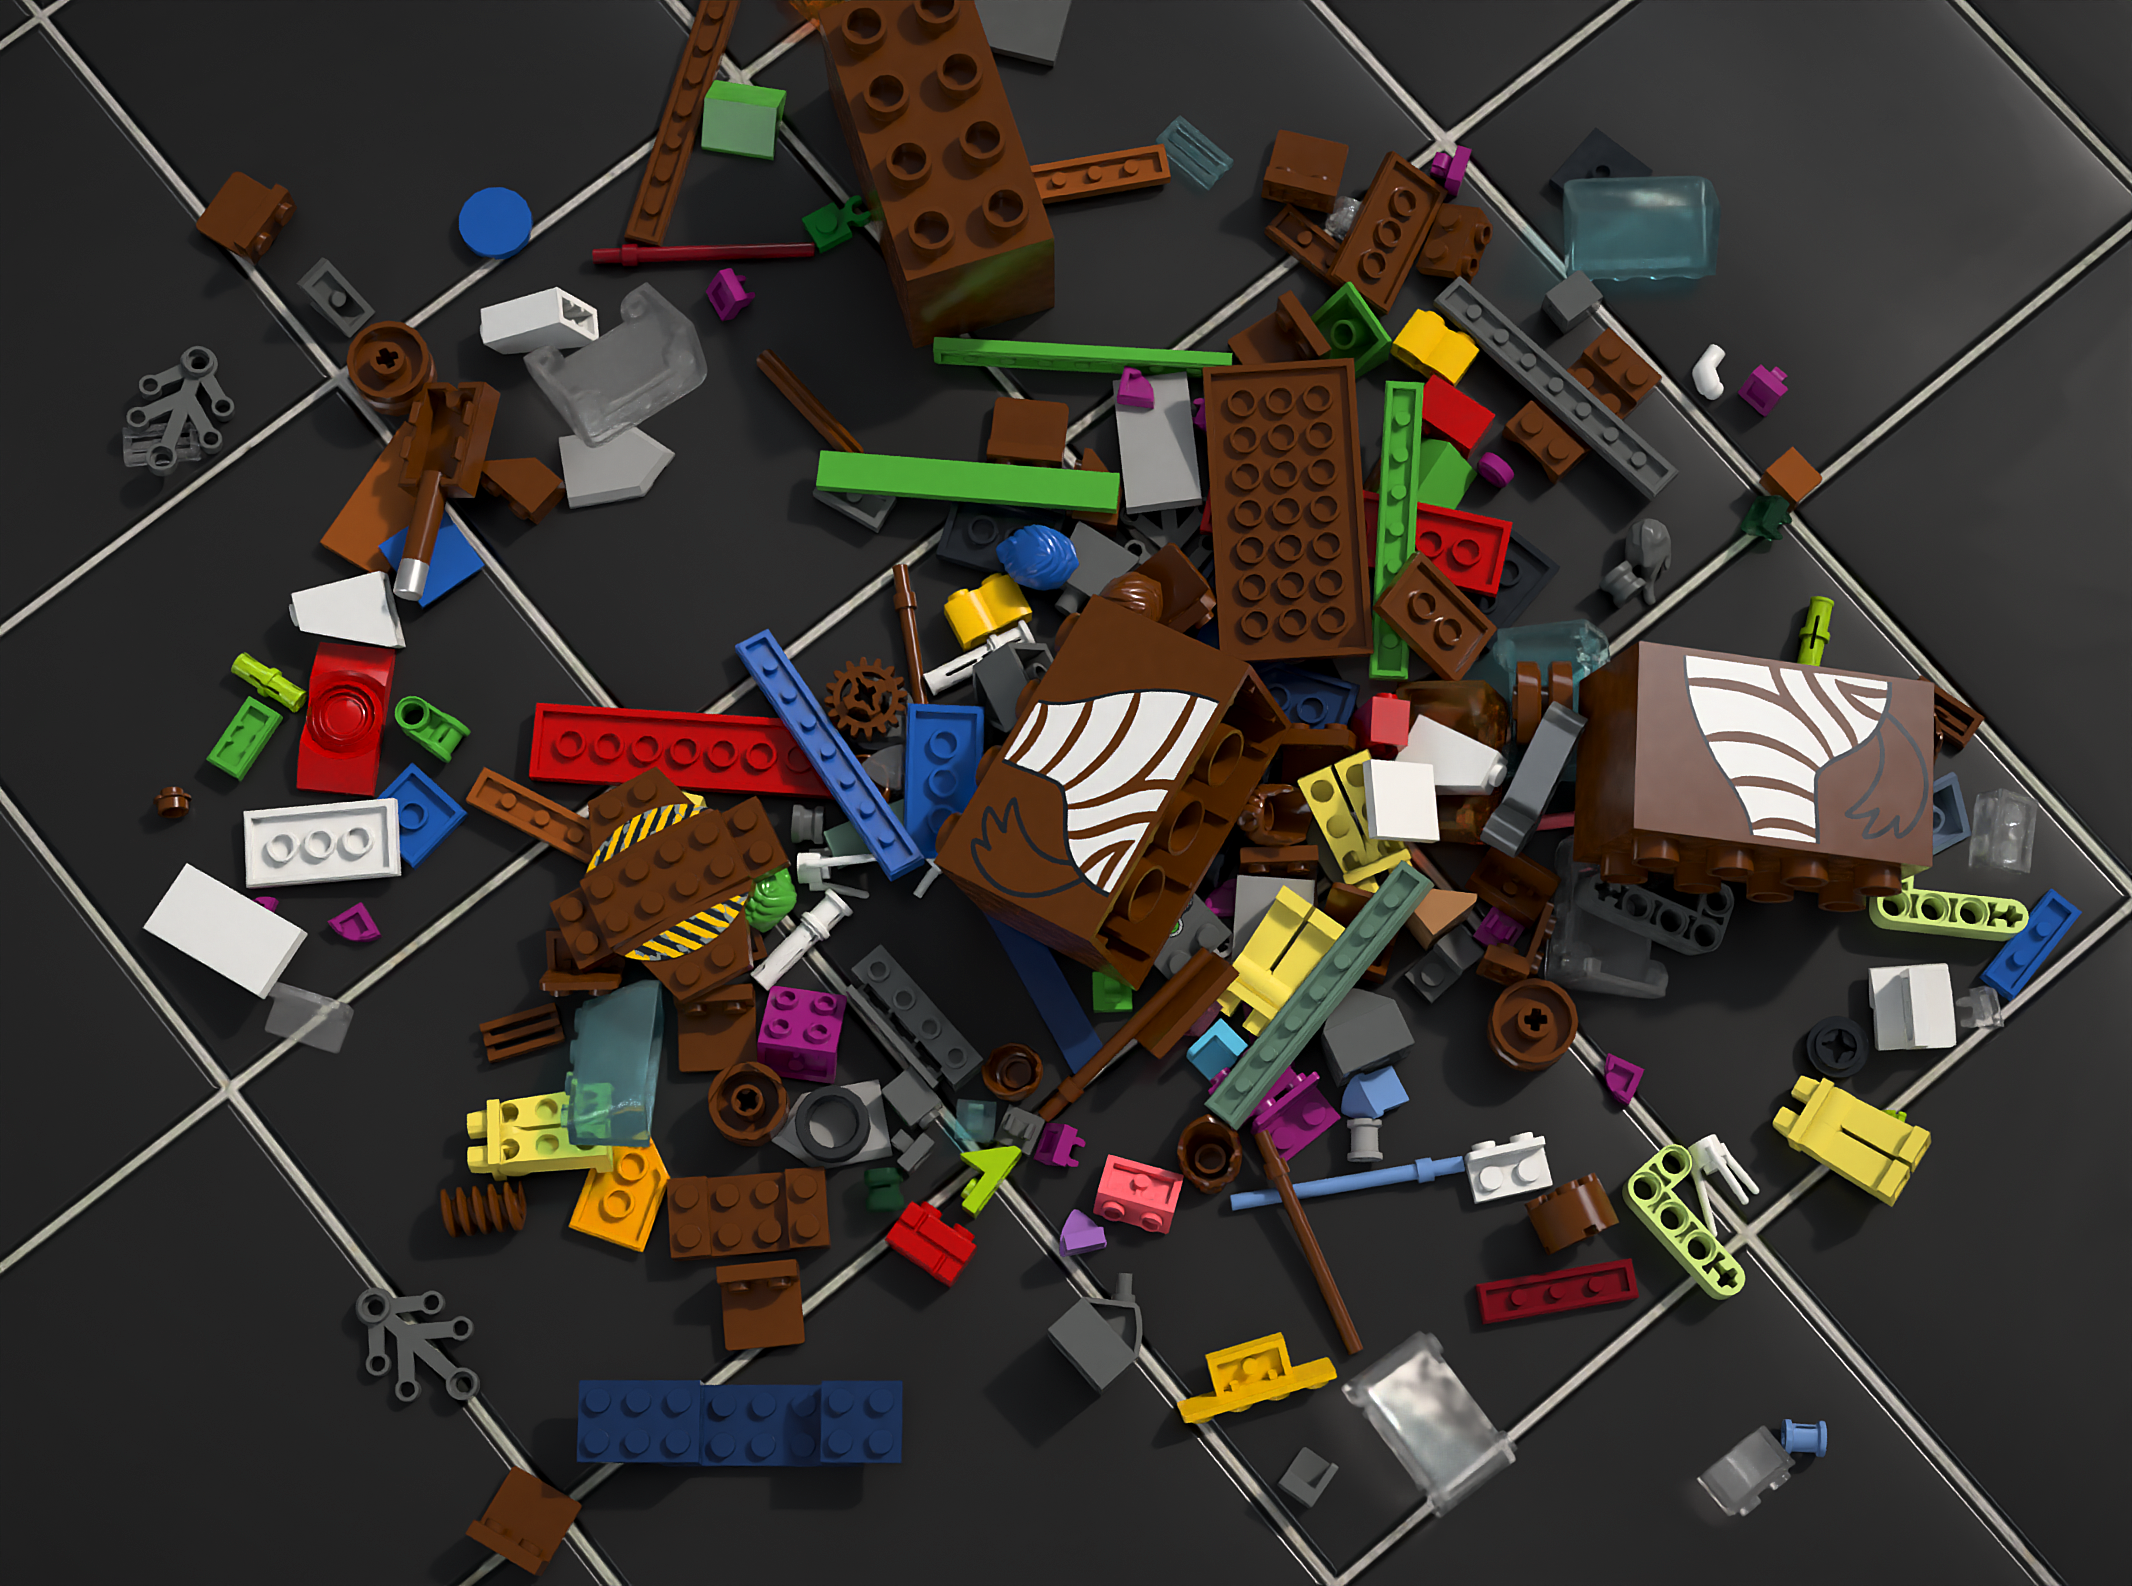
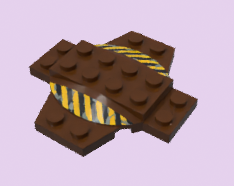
M654 767L589 801L588 811L593 859L589 864L585 878L579 881L581 887L549 903L579 970L582 973H586L617 956L630 961H641L683 1004H686L753 969L749 921L746 919L745 906L749 898H753L757 883L791 866L759 798L754 796L721 813L718 809L713 810L708 807L695 805L657 767Z

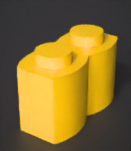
M1417 309L1392 343L1390 353L1408 367L1420 372L1428 380L1435 374L1455 388L1475 361L1479 349L1475 346V341L1468 334L1449 330L1445 326L1444 320L1435 312H1424Z
M1001 573L993 574L982 581V587L970 592L968 589H962L948 597V603L944 605V614L964 652L987 643L986 639L992 634L999 636L1017 627L1018 621L1022 619L1025 623L1032 620V611L1018 584L1014 582V579L1009 574L1004 576Z

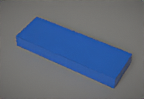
M2050 888L2029 913L2026 927L2006 942L1979 978L2008 1001H2012L2082 912Z

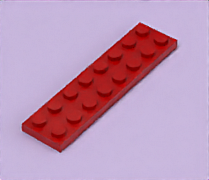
M1209 487L1200 525V534L1213 536ZM1363 490L1368 570L1375 572L1379 493ZM1417 502L1415 552L1421 551L1459 590L1496 598L1513 522Z
M536 703L529 778L533 781L619 786L657 767L680 790L835 800L780 718ZM832 722L835 728L838 730L837 725L839 722Z

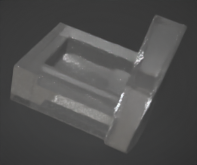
M902 744L880 750L862 763L861 766L871 779L882 787L892 790L900 800L904 799L905 747Z

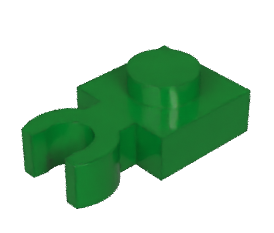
M860 195L849 198L845 203V207L840 210L832 202L802 218L803 226L820 254L852 238V231L849 227H863L871 222V213L869 211L861 215L853 213L855 208L862 205Z

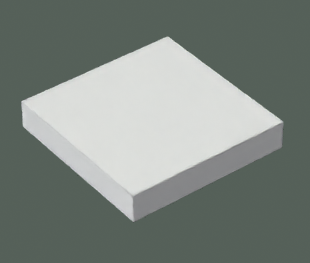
M1374 759L1362 762L1369 839L1422 843L1439 841L1433 765Z

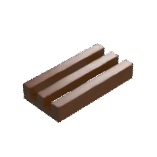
M1922 675L1917 679L1919 681L1931 682ZM1934 684V698L1971 722V725L1968 727L1950 715L1948 711L1934 704V712L1937 717L1963 734V736L1959 735L1939 721L1943 739L1962 751L1985 717Z
M555 1002L479 1024L490 1063L566 1041ZM551 1015V1019L495 1036L491 1034V1032ZM551 1028L555 1030V1034L498 1051L495 1049L497 1044Z

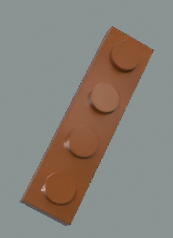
M1164 143L1030 166L1043 204L1167 184L1171 181Z
M486 767L483 768L466 798L468 804L588 865L593 859L590 822L588 819Z

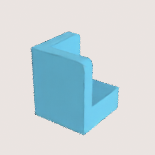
M1220 1018L1188 1049L1186 1057L1210 1081L1224 1068L1228 1067L1230 1069L1248 1049V1045Z

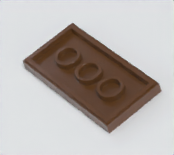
M1395 151L1387 152L1325 277L1340 288L1346 282H1352L1371 310L1380 316L1388 315L1448 190Z

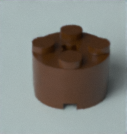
M746 1062L726 1067L715 1077L708 1092V1107L713 1122L720 1133L735 1144L760 1147L776 1137L787 1122L790 1112V1100L787 1091L777 1073L764 1064ZM755 1097L757 1107L754 1110L749 1108L744 1112L741 1101L743 1099L750 1101Z
M1595 1172L1578 1180L1575 1179L1556 1188L1554 1192L1542 1195L1524 1204L1548 1256L1619 1223L1616 1213Z

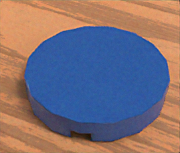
M503 187L486 188L473 194L464 203L459 215V230L466 246L476 255L483 258L486 256L499 260L516 255L528 244L531 237L533 217L526 201L515 191Z

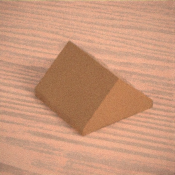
M1431 889L1404 925L1427 951L1437 941L1468 919L1476 903L1477 894Z

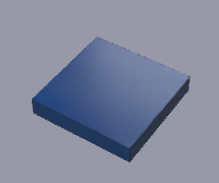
M445 509L423 596L420 600H417L422 609L485 568V564ZM409 526L378 546V549L396 574L398 573Z
M413 762L377 798H395L398 800L400 857L414 870L469 816L459 804Z

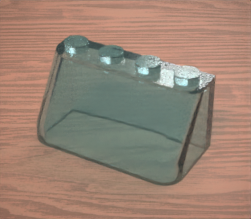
M1700 176L1574 179L1565 183L1563 216L1564 259L1567 278L1577 270H1582L1590 281L1602 278L1626 281L1635 277L1662 280L1669 276L1699 279L1704 275H1715L1721 205L1712 182L1707 178Z
M644 979L616 989L611 994L600 995L586 1000L583 1003V1008L576 1009L575 1032H579L578 1040L571 1041L570 1062L574 1064V1071L567 1072L565 1093L570 1098L569 1105H562L560 1119L561 1128L568 1130L569 1144L649 1147L665 1026V1012L660 980Z

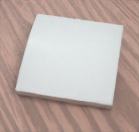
M1946 963L1868 968L1870 1007L1874 1009V1038L1877 1050L1906 1049L1900 972L1907 968L1925 967V970L1946 969L1948 971ZM1949 976L1954 1045H1956L1954 1007Z

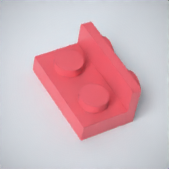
M1108 1154L1097 1191L1093 1213L1103 1216L1110 1221H1121L1139 1226L1149 1232L1168 1234L1184 1175Z

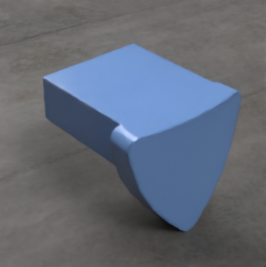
M1391 1065L1367 1075L1364 1073L1355 1075L1344 1091L1341 1112L1354 1119H1375L1383 1116L1384 1112L1403 1105L1409 1101V1098Z

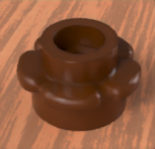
M167 787L162 789L160 795L153 799V804H156L160 817L178 818L189 813V802L192 801V797L187 793H183V789L180 787Z

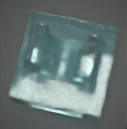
M958 1099L955 1140L994 1143L997 1102Z

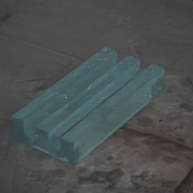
M1181 115L1155 139V145L1164 143L1166 155L1207 190L1214 186L1216 180L1219 181L1224 176L1226 170L1229 171L1233 167L1234 160ZM1177 129H1180L1185 135H1187L1198 146H1200L1217 162H1219L1220 164L1218 165V167H1216L1211 161H1209L1205 156H1203L1199 150H1197L1192 144H1189L1175 131ZM1169 138L1173 143H1175L1179 148H1181L1186 154H1188L1199 165H1201L1205 170H1207L1210 173V175H1208L1199 166H1197L1192 160H1190L1186 155H1184L1167 139Z

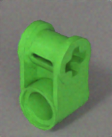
M416 696L403 698L395 708V718L401 730L421 744L431 754L446 763L451 761L452 757L450 754L462 737H468L471 733L461 722L444 712L442 713ZM413 710L423 711L424 716L419 723L414 725L405 723V718L409 712Z

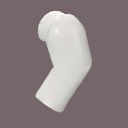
M1714 344L1708 347L1692 372L1697 390L1709 400H1715L1720 397L1724 389L1722 383L1719 382L1716 367L1724 358L1725 352Z

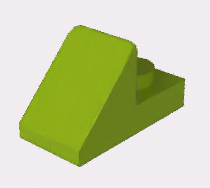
M1009 1146L960 1154L963 1162L982 1175L980 1180L974 1177L961 1194V1197L965 1199L962 1203V1209L976 1219L1022 1157V1150L1018 1147Z

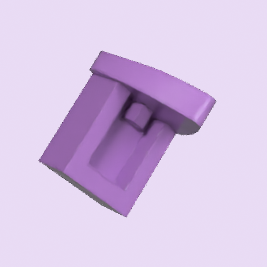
M1073 1210L1060 1236V1256L1066 1257L1104 1249L1107 1242L1103 1227H1098L1081 1211Z

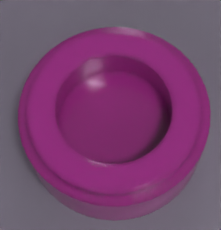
M1486 452L1477 462L1479 473L1496 487L1505 488L1514 478V472L1510 466L1493 453Z

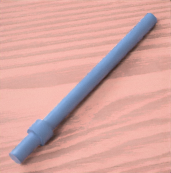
M1462 1156L1432 1161L1429 1157L1414 1160L1415 1164L1292 1184L1298 1199L1411 1180H1418V1183L1434 1181L1435 1176L1464 1172L1465 1167ZM1276 1187L1230 1195L1232 1211L1282 1202Z

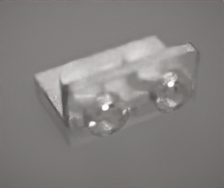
M2004 788L1978 793L1974 806L1972 839L1969 845V866L1974 868L1992 866L2016 875L2030 874L2038 800Z

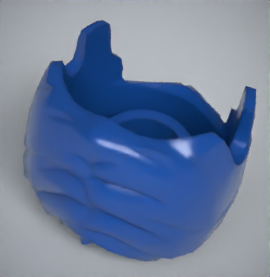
M1042 525L1024 526L1023 529L1014 532L1013 536L1002 541L996 548V554L1000 563L1004 564L1005 571L1014 579V582L1037 590L1058 589L1071 577V574L1079 566L1075 546L1072 541L1062 533Z

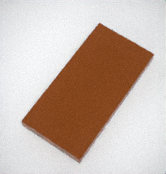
M406 421L402 423L320 541L323 547L368 574L381 571L387 573L388 577L391 575L393 568L378 549V546L409 526L416 497L411 496L398 487L404 460L399 457L404 436L410 437L413 428Z

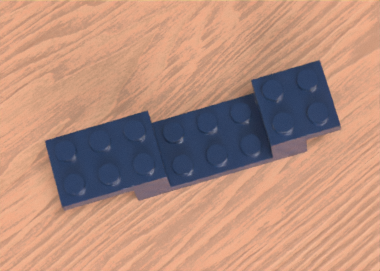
M579 1380L577 1463H660L664 1467H864V1464H902L903 1381H822V1385H705L701 1380Z

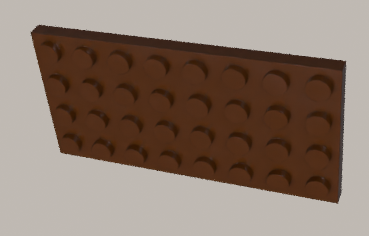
M1354 358L1203 367L1220 651L1249 664L1370 657V655H1374Z

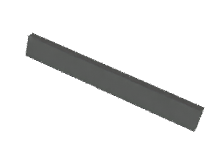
M1461 276L1434 300L1433 306L1462 332L1468 334L1481 349L1651 501L1678 476L1679 471Z

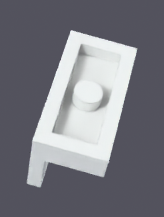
M1925 967L1907 968L1901 971L1900 981L1906 1050L1953 1047L1954 1033L1948 971L1946 969L1925 970Z

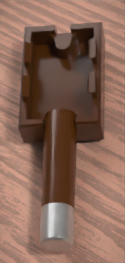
M448 382L424 383L419 402L413 401L408 420L413 425L410 437L404 436L399 455L404 460L398 487L411 496L416 497L393 589L394 594L400 598L417 601L423 596L447 498H475L501 394L486 382H460L458 389Z

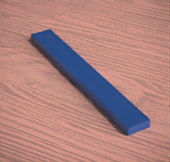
M769 629L735 645L737 655L889 880L892 882L923 865L924 856Z

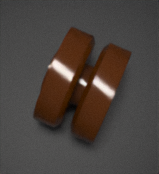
M383 321L371 324L359 332L349 346L346 360L349 376L367 406L380 414L391 416L409 414L413 401L419 402L423 384L437 382L438 375L435 362L426 342L417 330L405 323Z
M1536 661L1516 662L1515 685L1512 687V720L1515 721L1516 745H1530L1544 714L1553 701L1573 711L1571 661H1551L1547 667L1546 685H1541V670Z
M1538 978L1519 980L1503 991L1489 1012L1486 1026L1489 1046L1496 1057L1512 1069L1524 1072L1545 1070L1561 1059L1576 1037L1578 1027L1576 1007L1567 992L1551 981ZM1531 1021L1535 1023L1537 1031L1530 1030L1531 1024L1525 1025V1022Z

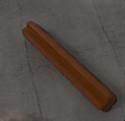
M766 349L757 357V366L837 452L864 454L863 447L771 349Z

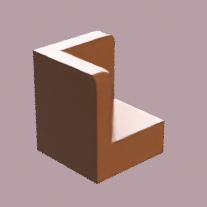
M1791 447L1765 470L1759 483L1788 513H1791L1796 509L1799 502L1821 483L1823 478L1794 447Z

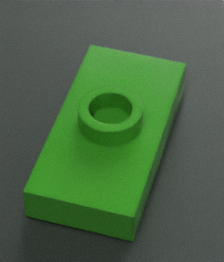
M248 696L206 760L232 777L242 781L283 720V717Z

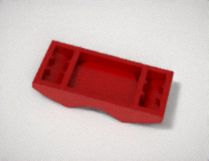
M320 642L310 676L308 711L300 739L297 769L298 790L374 798L396 659L395 649Z

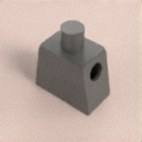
M1081 521L1075 526L1070 538L1075 546L1079 566L1071 574V577L1059 587L1064 592L1054 605L1060 613L1067 617L1072 613L1078 612L1083 603L1087 605L1093 593L1099 596L1103 588L1113 578H1118L1139 567V557Z

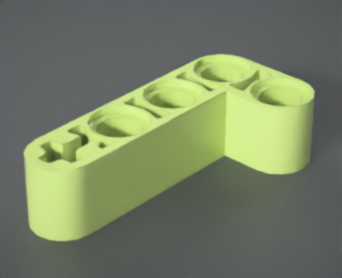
M1914 875L1902 880L1901 894L1889 897H1870L1869 914L1873 923L1880 928L2008 941L2026 927L2029 919L2025 906L2013 899L1913 889ZM1884 900H1889L1896 904L1899 912L1898 916L1889 915L1884 911L1882 905ZM1923 904L1930 905L1935 909L1937 913L1936 920L1927 919L1921 911ZM1965 908L1973 912L1976 920L1975 924H1968L1963 921L1960 916V909ZM2006 914V920L1998 919L2001 915ZM2007 921L2013 922L2010 927H2007Z
M1676 1144L1668 1145L1662 1148L1626 1181L1622 1190L1623 1199L1628 1207L1708 1295L1718 1300L1728 1299L1738 1293L1744 1286V1271L1671 1190L1691 1170L1692 1158L1684 1147ZM1670 1155L1679 1161L1681 1168L1678 1174L1668 1173L1664 1169L1662 1164L1664 1156ZM1634 1182H1646L1652 1191L1651 1198L1643 1200L1637 1197L1633 1189ZM1668 1210L1676 1214L1679 1221L1677 1229L1671 1230L1663 1226L1660 1219L1662 1211ZM1696 1240L1703 1244L1706 1251L1704 1259L1698 1260L1690 1256L1687 1248L1689 1241ZM1715 1258L1718 1263L1705 1272L1702 1268ZM1728 1273L1731 1279L1727 1282L1728 1285L1721 1288L1717 1281L1720 1275Z

